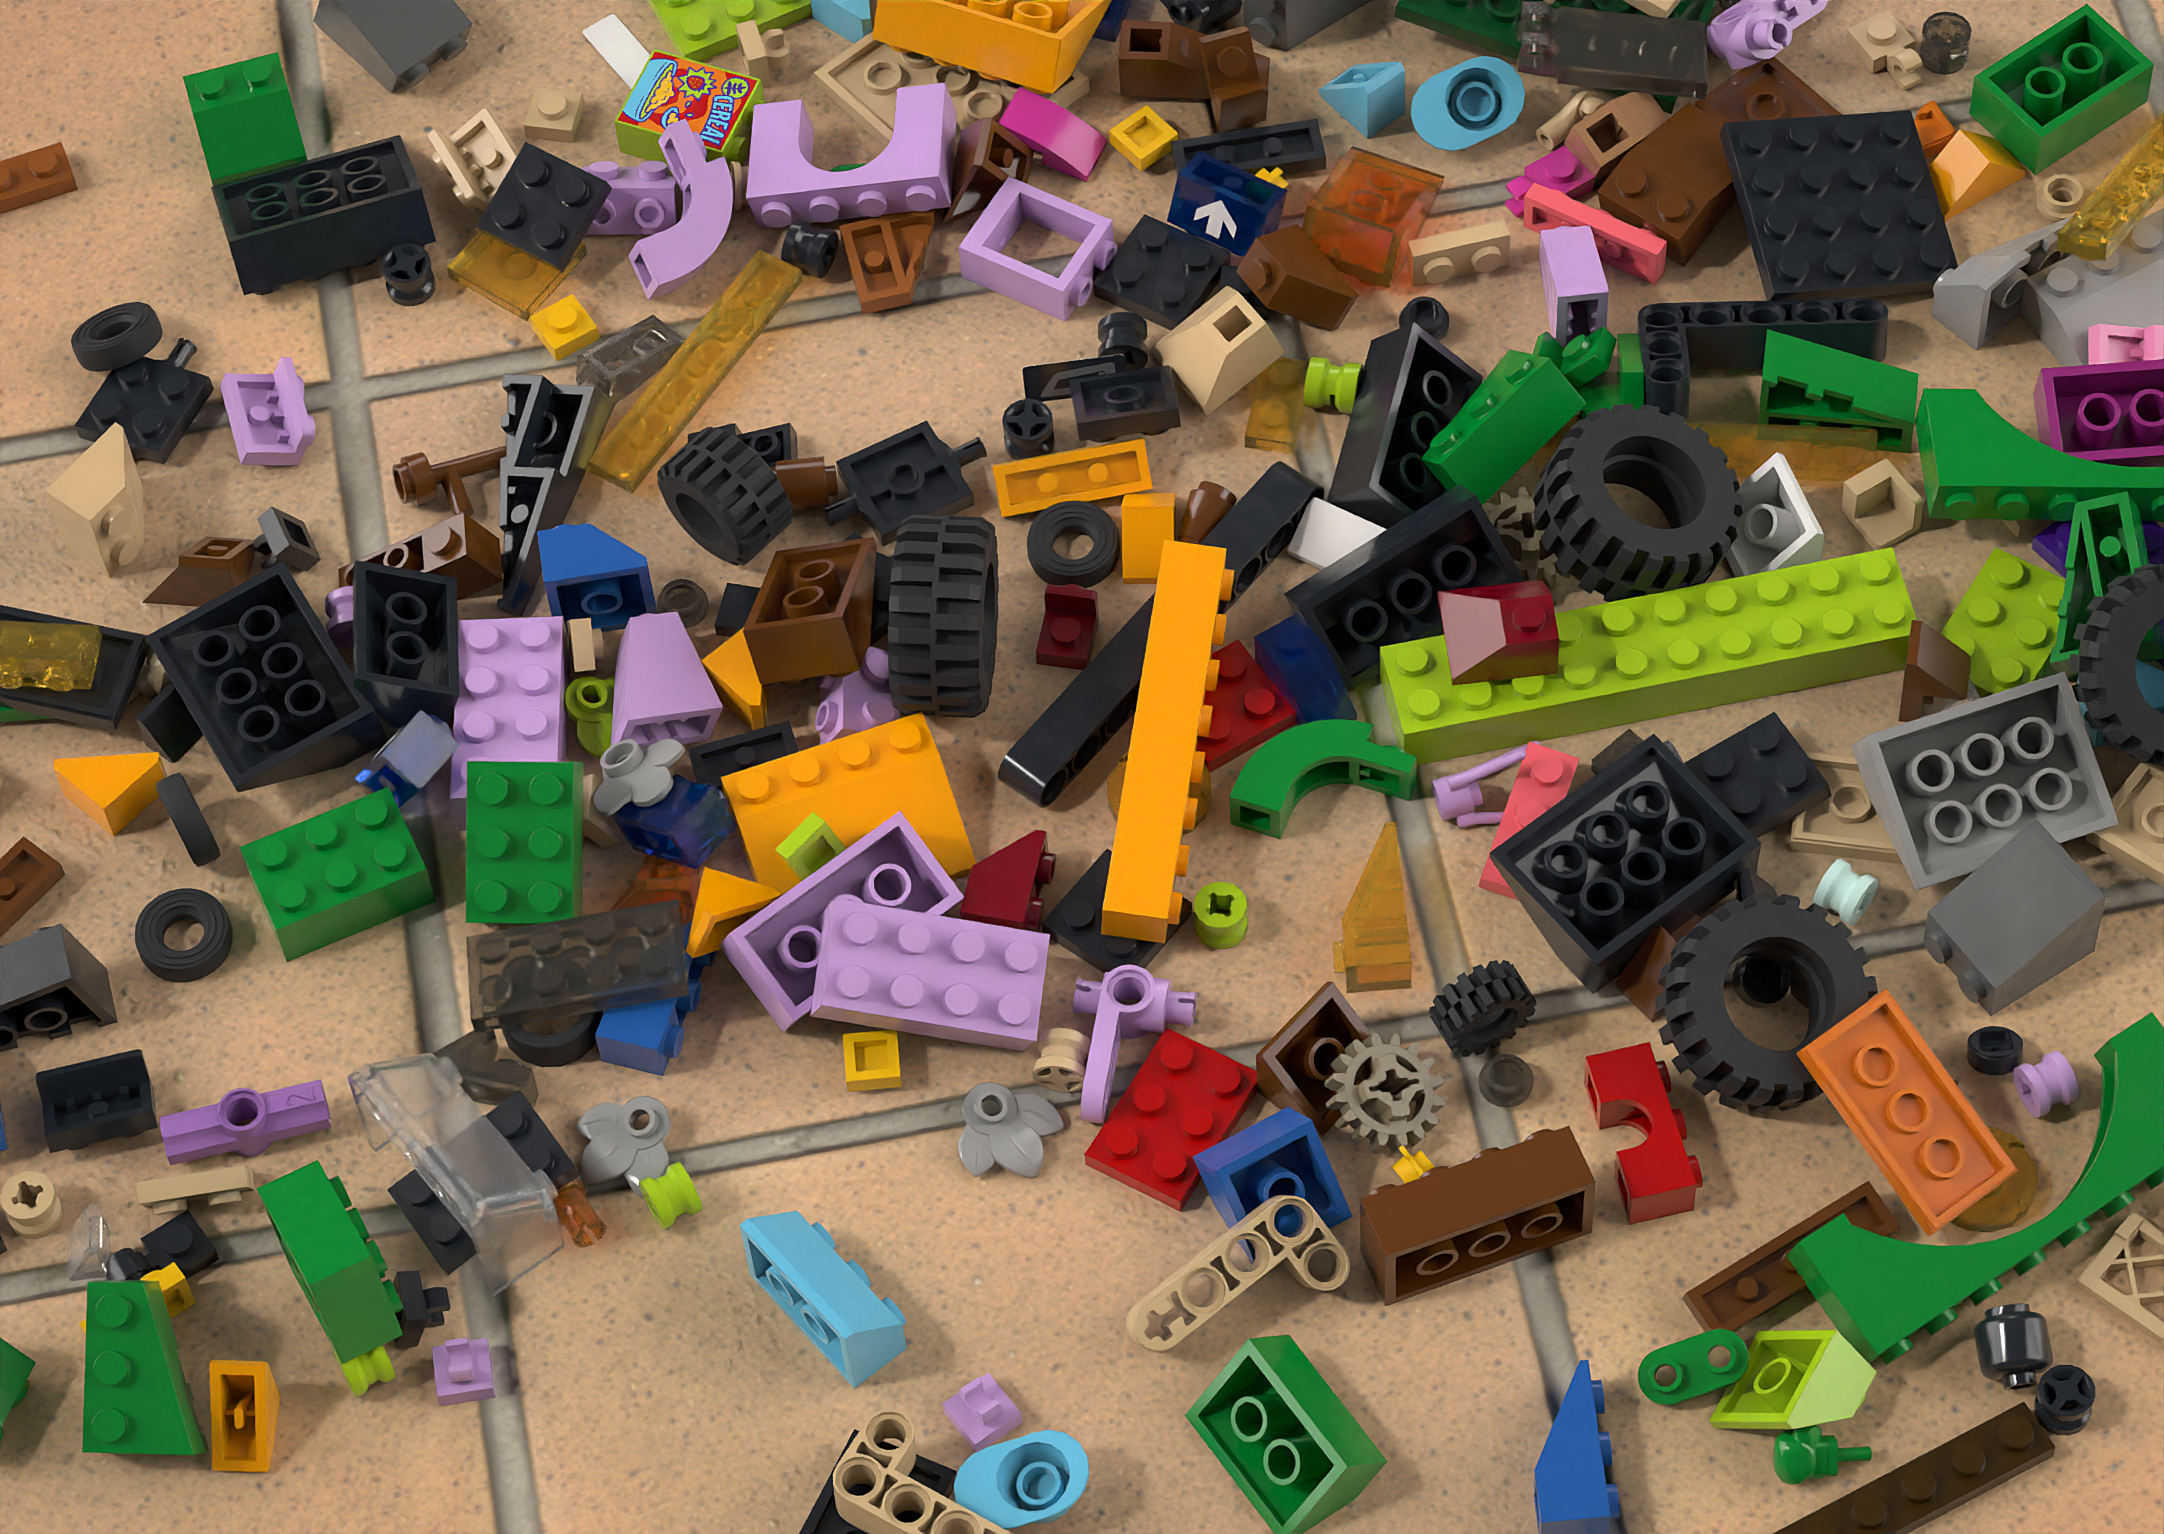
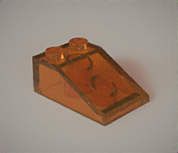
M1352 146L1307 204L1302 229L1339 272L1356 277L1359 282L1367 286L1390 288L1408 260V241L1418 239L1441 190L1445 176Z

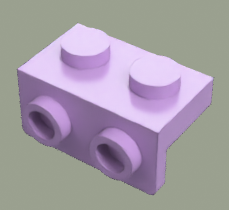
M600 161L592 163L589 167L582 168V170L607 181L612 187L611 192L585 235L657 234L677 224L676 201L680 189L670 167L666 163L647 161L639 164L638 167H618V164L615 162Z
M280 357L274 374L225 373L220 388L241 465L299 466L307 446L311 445L314 441L315 423L313 417L307 415L303 401V379L301 376L296 375L292 358Z
M869 646L859 671H854L847 676L839 678L830 677L829 675L815 677L816 686L820 687V706L815 718L816 730L820 731V745L900 719V711L894 707L891 699L892 690L889 684L890 670L888 668L889 651Z

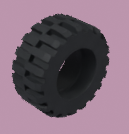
M1633 404L1613 405L1610 411L1608 408H1600L1589 413L1584 420H1578L1570 428L1540 474V480L1535 486L1533 497L1536 506L1533 511L1535 525L1538 531H1544L1540 539L1548 555L1554 553L1558 558L1556 566L1566 577L1572 574L1580 581L1578 587L1591 594L1594 590L1604 595L1603 601L1613 602L1706 583L1738 537L1742 526L1740 517L1743 514V498L1741 494L1736 493L1740 488L1734 469H1727L1728 458L1720 446L1714 448L1707 441L1709 435L1700 427L1694 430L1684 423L1686 418L1674 412L1670 413L1669 416L1659 413V407L1641 405L1638 410L1634 409ZM1605 484L1625 485L1648 496L1663 511L1671 529L1650 527L1629 517L1612 500Z
M914 514L900 523L891 571L888 668L890 670L889 684L892 690V703L895 708L905 715L922 712L924 716L975 718L988 708L989 696L992 691L995 650L997 646L999 562L995 527L983 517Z
M2147 564L2134 568V574L2130 576H2119L2107 584L2109 592L2104 597L2095 596L2086 610L2092 615L2087 624L2078 623L2073 639L2080 640L2081 643L2079 654H2070V670L2078 671L2079 683L2073 685L2072 688L2076 701L2085 703L2088 709L2083 716L2091 728L2100 730L2104 734L2103 740L2115 750L2124 751L2129 754V757L2146 763L2164 766V713L2151 707L2143 697L2137 683L2135 669L2137 652L2144 636L2155 623L2164 618V564Z
M1767 893L1753 894L1742 902L1735 899L1722 905L1678 940L1670 951L1671 961L1662 967L1658 983L1665 988L1664 992L1655 998L1656 1014L1666 1016L1667 1024L1658 1031L1663 1045L1673 1043L1679 1054L1671 1061L1680 1074L1686 1069H1690L1697 1077L1692 1086L1699 1092L1707 1095L1711 1091L1716 1090L1721 1093L1719 1104L1732 1109H1736L1742 1104H1748L1750 1113H1768L1775 1107L1785 1111L1796 1108L1804 1102L1824 1093L1796 1053L1878 993L1875 976L1866 977L1862 966L1870 961L1863 946L1854 951L1847 941L1852 931L1842 921L1835 926L1825 920L1828 910L1815 903L1805 910L1799 908L1800 899L1796 896L1782 894L1774 901H1771V897ZM1745 956L1762 957L1781 965L1795 977L1803 989L1809 1009L1807 1033L1804 1040L1797 1047L1788 1051L1769 1050L1754 1044L1738 1031L1728 1015L1723 996L1725 975L1733 962Z

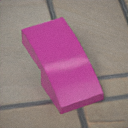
M1020 86L999 121L1000 125L1030 148L1041 152L1042 164L1084 182H1087L1107 146V139L1086 122L1052 101Z

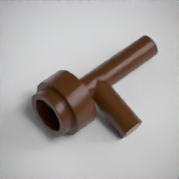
M506 445L430 465L427 457L422 452L402 457L400 463L394 464L392 467L397 494L403 504L412 503L414 506H419L436 501V485L442 484L454 516L462 512L472 516L474 510L461 478L500 468V458L506 457Z

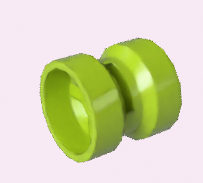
M1312 356L1305 381L1304 406L1320 409L1324 405L1334 404L1339 412L1351 414L1363 372V364L1346 362L1341 367L1331 364L1328 358Z

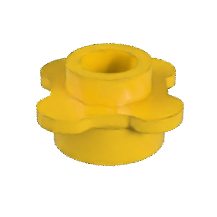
M1403 1145L1398 1149L1404 1156L1392 1165V1168L1404 1183L1419 1179L1423 1173L1435 1167L1422 1150L1411 1156Z

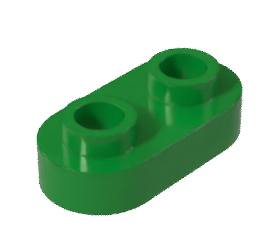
M1726 1329L1709 1330L1650 1352L1639 1366L1638 1383L1644 1395L1653 1403L1661 1406L1679 1405L1738 1383L1745 1376L1749 1368V1351L1744 1341L1736 1333ZM1716 1347L1727 1348L1730 1352V1361L1724 1367H1714L1709 1361V1355ZM1663 1366L1673 1367L1677 1374L1675 1382L1667 1387L1660 1386L1656 1382V1373Z

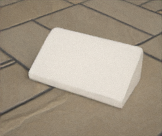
M1313 497L1306 507L1287 549V554L1323 570L1387 529Z

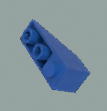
M692 920L612 990L595 1034L602 1062L663 1076L670 1057L676 1059L680 1054L684 1041V1027H682L687 1011L693 1013L696 1010L701 996L702 984L699 979L704 966L711 967L717 955V951L692 958L686 952Z
M1589 1360L1579 1361L1534 1469L1533 1497L1538 1534H1609L1610 1519L1620 1517L1616 1483L1606 1484L1604 1466L1612 1465L1609 1431H1598L1596 1414L1605 1413L1603 1385L1601 1379L1591 1380Z

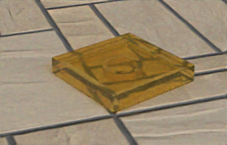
M479 231L446 268L450 279L527 322L530 318L529 316L537 311L587 256L586 245L581 242L562 273Z

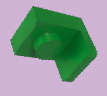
M1603 326L1587 337L1584 334L1577 336L1564 348L1546 331L1538 336L1532 354L1550 358L1576 390L1609 368L1617 339Z

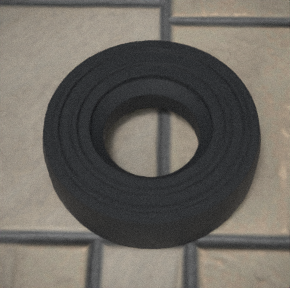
M130 302L110 307L87 319L73 333L71 345L78 362L84 369L102 372L123 367L140 359L159 343L163 332L161 323L150 305L142 302Z
M1065 501L1054 504L1042 511L1030 526L1027 536L1029 562L1035 573L1049 585L1063 586L1074 584L1083 588L1092 587L1107 578L1116 566L1120 553L1117 527L1109 514L1094 504L1083 501ZM1079 531L1088 535L1094 544L1092 550L1086 556L1079 559H1065L1055 552L1053 548L1054 542L1060 535L1066 532Z
M180 772L172 774L156 783V789L193 863L200 867L220 857V849L183 775L181 776Z
M175 889L157 896L142 910L135 926V944L142 962L153 974L167 981L191 982L208 976L222 965L232 946L233 930L227 911L214 896L198 889ZM185 919L194 920L204 927L203 938L195 947L189 950L176 951L164 944L166 930L177 921Z

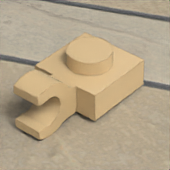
M1890 10L1847 29L1846 42L1872 73L1886 68L1902 90L1921 83V78L1914 71V69L1922 66V60L1915 52V40Z

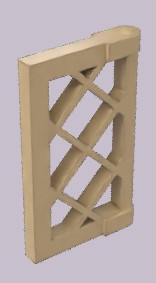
M2132 1211L2077 1279L2076 1286L2164 1346V1322L2140 1305L2164 1302V1291L2138 1294L2133 1269L2164 1265V1232L2146 1221L2145 1218L2135 1211ZM2138 1235L2162 1251L2163 1254L2131 1258L2129 1245ZM2126 1269L2131 1295L2122 1294L2103 1281L2102 1278L2110 1270Z

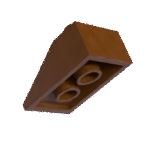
M1687 103L1623 157L1597 191L1600 208L1618 220L1639 229L1650 230L1657 237L1666 240V257L1685 267L1737 199L1719 135L1724 122L1693 104Z
M874 537L775 552L743 629L760 684L779 682L789 685L800 682L805 678L824 675L839 678L860 670L870 645L876 559Z

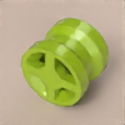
M1213 882L1204 886L1196 894L1194 899L1195 933L1199 940L1206 946L1215 949H1229L1238 945L1245 938L1248 930L1247 900L1242 890L1231 883ZM1215 909L1230 910L1228 914L1218 913Z
M680 1162L668 1166L666 1174L656 1179L648 1176L638 1182L642 1196L656 1223L662 1230L673 1226L675 1219L685 1213L693 1216L703 1210L695 1186Z
M383 1345L341 1364L332 1347L336 1360L355 1398L365 1394L369 1385L379 1380L388 1383L397 1378Z

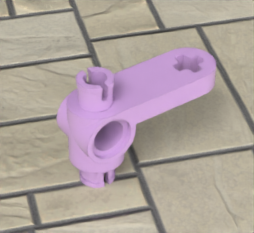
M1741 0L1710 22L1711 26H1706L1701 39L1702 44L1708 52L1715 53L1718 58L1728 61L1731 69H1740L1753 65L1763 59L1774 57L1780 50L1784 49L1783 45L1784 47L1788 46L1792 40V30L1821 12L1827 5L1828 0Z
M1123 965L1110 972H1105L1102 982L1088 981L1083 978H1078L1076 981V988L1078 990L1075 989L1073 1012L1078 1014L1080 1012L1096 1014L1082 1089L1081 1121L1105 1123L1121 1038L1135 1039L1149 1032L1163 1033L1167 1028V1023L1193 1027L1194 1017L1192 1016H1195L1197 992L1171 991V979L1154 978L1147 970L1135 965ZM1129 998L1137 999L1140 1001L1139 1003L1130 1006L1122 1005L1119 1003L1122 1000Z

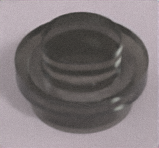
M677 579L669 582L662 589L657 599L658 614L677 612L685 629L694 627L702 622L709 610L708 597L705 591L695 582L688 579Z
M1497 1055L1485 1063L1480 1071V1092L1488 1102L1495 1106L1504 1108L1518 1106L1525 1102L1533 1091L1534 1076L1532 1070L1527 1063L1516 1055Z

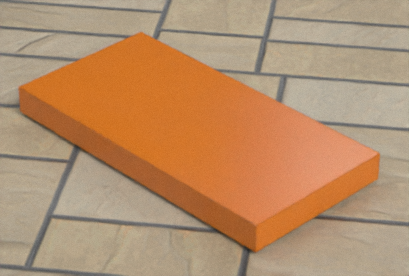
M1887 988L1796 1053L1927 1236L1937 1232L2018 1172L2016 1166Z

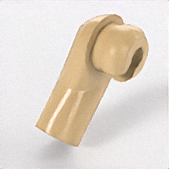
M1594 91L1577 93L1557 115L1537 129L1536 136L1539 143L1544 148L1552 150L1567 138L1572 126L1606 104L1605 101L1598 97Z

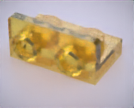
M0 621V687L15 689L20 686L48 687L55 691L91 689L102 640L98 625Z

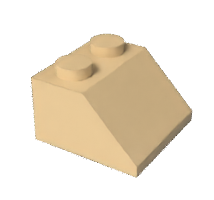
M115 422L45 490L65 548L108 578H111L122 566L131 563L137 556L140 548L145 544L142 483L124 429Z

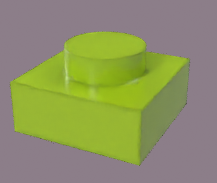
M812 812L775 850L796 876L803 881L847 848L827 823Z

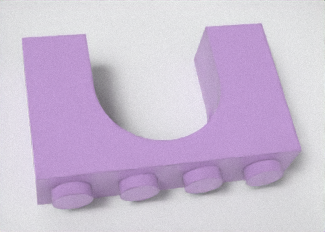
M937 83L897 88L894 132L889 144L878 157L868 164L843 172L825 171L812 165L815 130L802 99L754 105L746 199L759 228H781L792 225L798 219L809 223L831 222L839 219L866 216L878 217L883 214L928 211L930 209L951 207L957 112L946 84Z

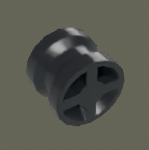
M801 219L795 220L790 226L781 250L782 265L790 269L802 267L807 269L811 276L819 279L824 278L829 272L836 256L838 234L836 231L827 228L818 231L812 229L809 222Z
M402 243L389 249L382 258L381 269L386 280L385 285L388 295L399 305L416 306L423 304L435 292L436 281L431 269V260L428 252L422 246L414 243Z
M1116 312L1102 318L1098 323V339L1102 343L1098 349V357L1122 354L1125 358L1126 371L1144 368L1148 362V347L1144 343L1148 337L1147 322L1144 318L1130 312Z
M1023 399L1012 403L1005 410L1002 418L1005 449L1009 456L1017 461L1051 454L1055 445L1052 412L1048 406L1039 400Z
M2058 1365L2046 1371L2038 1384L2037 1396L2034 1402V1415L2039 1424L2048 1432L2056 1435L2069 1436L2080 1432L2088 1424L2096 1397L2095 1385L2091 1377L2083 1369L2073 1365ZM2072 1403L2073 1407L2062 1409L2064 1404Z

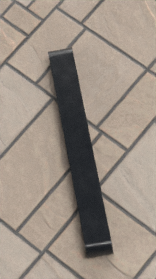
M1278 461L1274 463L1199 544L1226 548L1225 569L1234 570L1230 601L1220 600L1218 614H1225L1292 541L1306 507L1312 498L1316 497L1321 500L1324 498V487L1284 462ZM1155 593L1009 750L998 770L999 781L1040 808L1049 806L1136 712Z

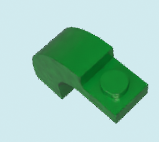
M1330 719L1293 727L1266 742L1250 757L1242 768L1229 796L1231 825L1281 839L1298 802L1310 792L1332 784L1356 785L1410 801L1416 786L1417 756L1407 754L1403 749L1393 745L1380 746L1373 744V724L1366 722Z

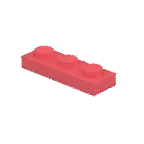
M1535 182L1524 196L1523 227L1540 234V230L1555 229L1560 226L1579 227L1590 225L1600 261L1653 285L1657 284L1665 272L1666 240L1657 237L1650 230L1639 229L1618 220L1605 210L1594 209L1575 201L1562 191L1551 190Z
M1530 741L1528 742L1525 751L1526 757L1521 762L1490 852L1567 797L1579 758ZM1489 852L1478 887L1518 900L1489 858Z

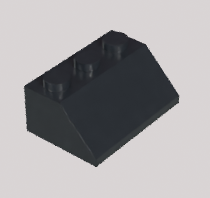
M355 560L353 565L354 686L391 727L436 735H443L459 698L457 578Z

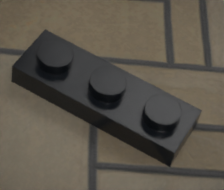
M1317 118L1171 141L1172 156L1180 192L1251 181L1262 168L1271 173L1275 168L1279 167L1283 171L1281 176L1326 169V154Z

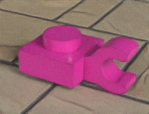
M1564 145L1526 166L1524 176L1517 177L1506 185V189L1513 197L1505 201V206L1516 218L1524 216V196L1534 182L1551 190L1562 191L1575 200L1593 190L1595 177Z

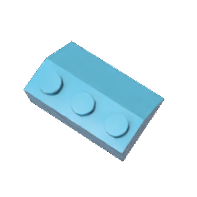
M798 1211L748 1218L739 1225L750 1276L854 1389L907 1349L903 1330L906 1320L900 1309L888 1297L880 1300L869 1288L871 1282L864 1270L852 1259L845 1263L834 1251L836 1249L835 1242L820 1223L815 1222L810 1225Z

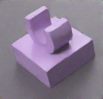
M468 1337L446 1340L445 1345L432 1347L436 1392L440 1406L496 1397L491 1351L487 1338L470 1341Z
M989 1372L981 1378L977 1377L959 1389V1393L942 1403L944 1414L975 1453L985 1449L1022 1424L1020 1411Z

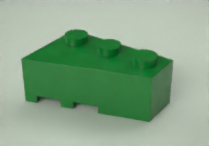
M1767 329L1756 439L1910 453L1919 374Z
M1509 349L1449 425L1433 438L1429 450L1421 460L1447 491L1461 484L1474 493L1481 505H1483L1587 403L1550 358Z
M2128 491L2075 503L2065 564L2067 574L2063 599L2059 601L2057 614L2059 617L2055 648L2052 647L2050 665L2056 673L2065 671L2068 679L2078 677V671L2070 670V654H2079L2081 641L2073 639L2078 623L2087 624L2092 615L2086 610L2095 596L2104 597L2109 592L2107 584L2119 576H2130L2134 574V568L2149 564L2140 511ZM2160 620L2150 628L2139 646L2136 659L2142 662L2164 658V641Z
M102 1279L87 1282L82 1453L197 1455L209 1451L205 1435L201 1434L192 1400L194 1398L190 1384L186 1383L177 1353L179 1347L159 1281Z

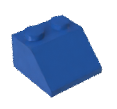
M590 523L579 525L563 524L553 529L537 531L543 580L552 617L563 616L567 637L568 620L591 618L592 629L601 628V632L626 629L630 617H638L646 613L658 614L647 557Z
M1290 1107L1282 1109L1193 1156L1213 1205L1229 1229L1267 1199L1277 1195H1291L1303 1198L1314 1208L1329 1229L1353 1217L1312 1120ZM1288 1204L1280 1207L1274 1217V1226L1277 1232L1282 1236H1288L1297 1229L1299 1216L1296 1210ZM1246 1239L1238 1241L1253 1264L1255 1259L1253 1245Z

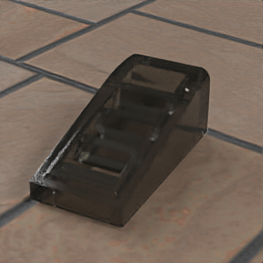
M651 315L578 355L576 382L578 385L595 386L617 404L686 349V340L655 315ZM649 338L658 346L653 348L644 340ZM633 350V351L636 352L639 356L637 357V356L634 355L631 351Z

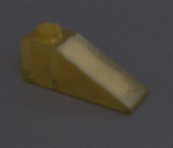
M1396 822L1385 823L1341 919L1342 940L1332 941L1334 974L1345 973L1346 993L1411 988L1412 961Z

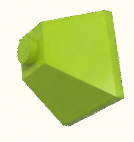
M1837 1330L1758 1331L1748 1349L1750 1363L1745 1376L1738 1383L1727 1387L1709 1423L1714 1428L1796 1429L1853 1418L1856 1410L1864 1402L1866 1391L1877 1371Z

